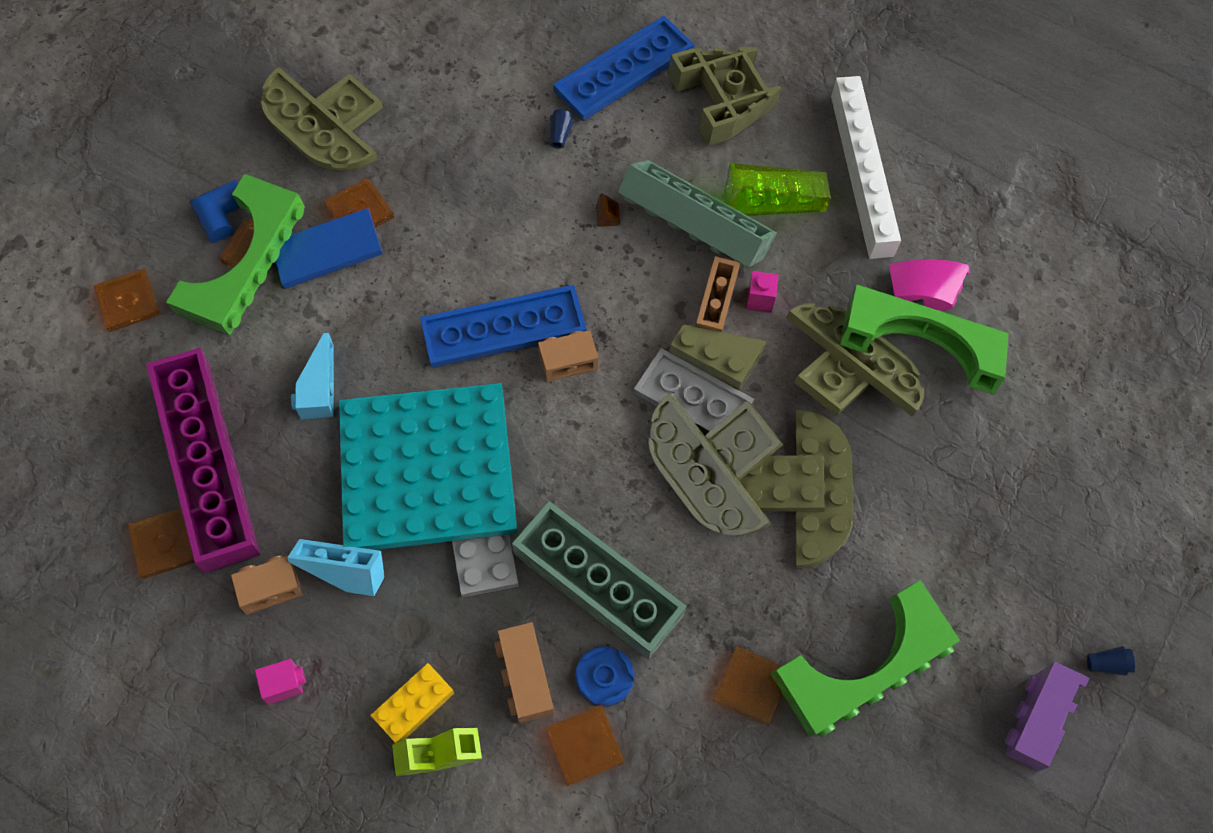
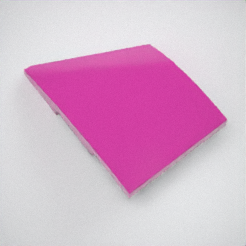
M912 260L889 264L895 297L910 302L923 299L926 307L938 311L954 307L957 301L956 296L963 288V280L970 273L969 265L947 260Z

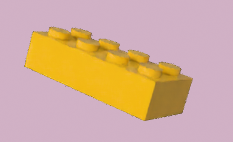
M427 663L372 713L371 717L396 744L412 734L454 694V691Z

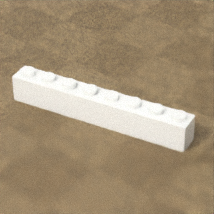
M861 77L836 78L831 99L869 259L894 257L901 238Z

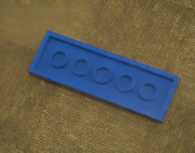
M662 16L553 84V91L582 121H585L668 68L671 54L692 49L694 44L670 20Z
M574 285L420 317L431 368L535 346L546 338H559L567 336L574 331H587Z

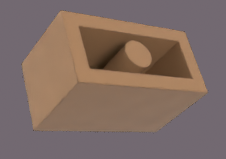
M590 330L584 332L574 331L567 336L559 338L549 337L542 342H538L539 358L547 382L598 370L599 358Z
M282 555L274 556L268 559L267 563L258 566H245L238 573L231 575L239 607L246 615L303 595L295 566L288 562V555L285 557Z

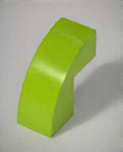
M453 728L432 738L404 739L392 745L396 776L433 772L482 759L477 728Z

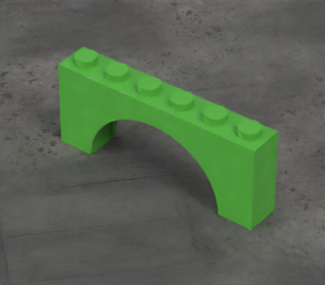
M246 174L243 175L232 196L239 207L249 212L253 217L254 234L247 253L232 270L217 279L203 283H188L179 280L166 302L175 314L229 336L234 328L240 324L242 314L246 307L253 302L256 290L265 281L270 266L278 259L280 249L284 242L290 238L292 229L297 220L302 218L305 208L298 193Z
M856 284L847 305L840 340L841 346L865 353L869 344L874 339L883 335L903 333L919 336L940 345L959 361L966 372L968 387L993 395L996 393L1005 379L1009 333Z
M921 580L909 585L888 599L896 619L895 641L886 660L870 675L857 680L834 679L816 671L805 661L802 655L793 658L770 673L808 736L818 734L820 737L825 736L835 729L834 722L841 718L844 721L853 718L860 713L858 707L867 702L868 706L874 704L884 697L881 692L888 687L895 690L907 682L905 676L914 671L916 675L931 667L928 662L937 656L940 660L954 652L952 646L958 643L960 639Z

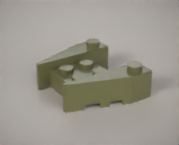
M740 47L738 51H724L723 48H714V51H702L701 48H692L671 54L668 76L677 92L703 84L715 103L713 106L702 109L698 126L708 146L732 139L776 107L781 87L780 85L769 89L766 87L754 67L758 51L756 47Z

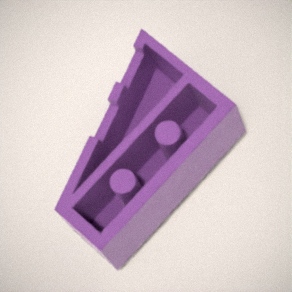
M1053 662L1036 675L1032 674L1025 686V690L1028 691L1025 701L1022 700L1015 713V717L1018 718L1015 728L1012 727L1005 739V744L1008 745L1005 755L1037 771L1048 768L1064 736L1065 731L1062 729L1068 712L1074 713L1077 704L1072 702L1077 689L1081 686L1086 687L1090 678L1057 662Z

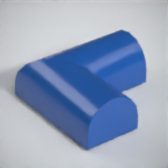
M236 179L189 201L212 244L235 233L225 214L240 208L232 196L238 185Z

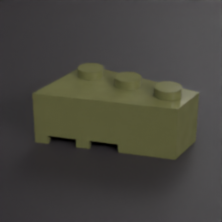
M683 324L670 344L669 353L741 391L760 361L767 341Z

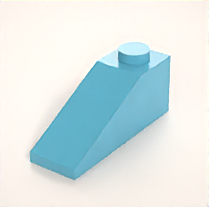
M323 333L296 382V394L291 395L292 409L297 411L301 420L334 417V345L329 333Z
M299 539L287 557L289 563L349 593L375 596L385 577L381 551L343 547V545Z

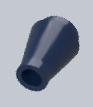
M558 109L550 116V145L554 148H564L565 141L574 123L572 114L569 111Z
M1123 646L1098 653L1087 654V665L1090 672L1098 671L1127 676L1128 673L1135 671V658L1132 649H1125Z

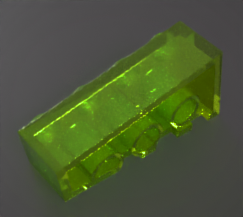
M738 163L729 164L724 190L725 202L747 216L827 211L831 196L826 172Z

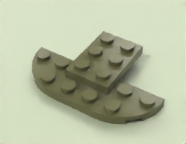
M280 67L275 69L266 79L262 88L261 106L268 123L310 162L325 169L346 171L365 167L377 159L376 152L352 131L383 108L382 101L352 75L348 74L316 99Z
M814 303L799 305L789 311L786 318L827 350L797 376L794 381L795 384L835 416L839 415L870 384L910 416L916 413L924 398V388H921L918 379L920 376L919 371L905 354L881 336L869 344L865 353L841 346L840 340L846 311L831 305L828 308L814 307Z
M668 393L660 401L652 415L650 438H648L649 448L656 466L692 515L707 528L728 535H747L760 531L770 525L769 519L739 481L783 445L779 438L749 401L743 403L704 436L671 393Z
M796 410V456H769L743 477L740 483L762 512H796V567L800 569L813 567L829 560L830 556L846 543L853 524V475L851 448L841 429L831 420L820 414Z

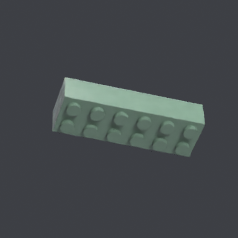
M649 160L630 164L618 190V193L625 196V201L633 205L639 204L643 206L649 215L662 217L667 220V224L677 230L683 229L689 233L688 236L691 239L709 244L712 251L720 255H728L733 258L732 261L740 262V267L746 268V266L751 267L762 261L777 232Z
M550 501L512 543L513 554L647 660L651 658L684 616L687 607L685 604Z

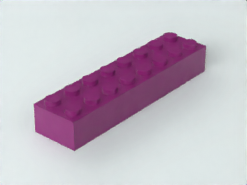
M200 347L147 363L146 366L195 564L205 574L260 556L258 542L210 363Z

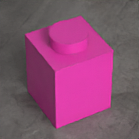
M752 271L746 309L772 313L777 295L778 274Z
M292 659L255 670L261 698L268 705L304 694L301 685L306 683L302 666L297 667Z

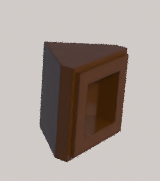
M600 194L596 204L597 226L620 225L619 204L607 195Z

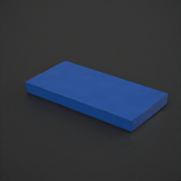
M366 208L292 234L284 242L280 249L279 257L276 260L282 286L286 289L383 255L369 209Z

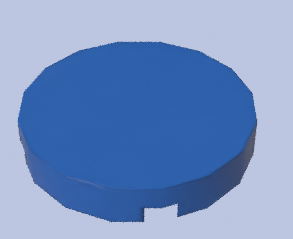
M607 646L591 649L582 656L576 669L575 680L578 691L585 700L596 706L609 707L619 704L628 696L633 687L634 669L631 661L625 653L618 649Z

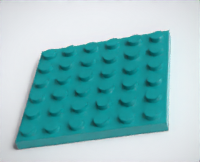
M502 383L339 400L343 547L379 550L518 534Z

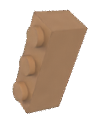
M719 257L714 258L696 327L723 332L740 262Z
M533 622L499 630V640L494 641L498 659L504 658L506 669L501 670L504 687L510 686L513 695L512 698L507 699L511 717L517 715L519 724L554 715V708Z

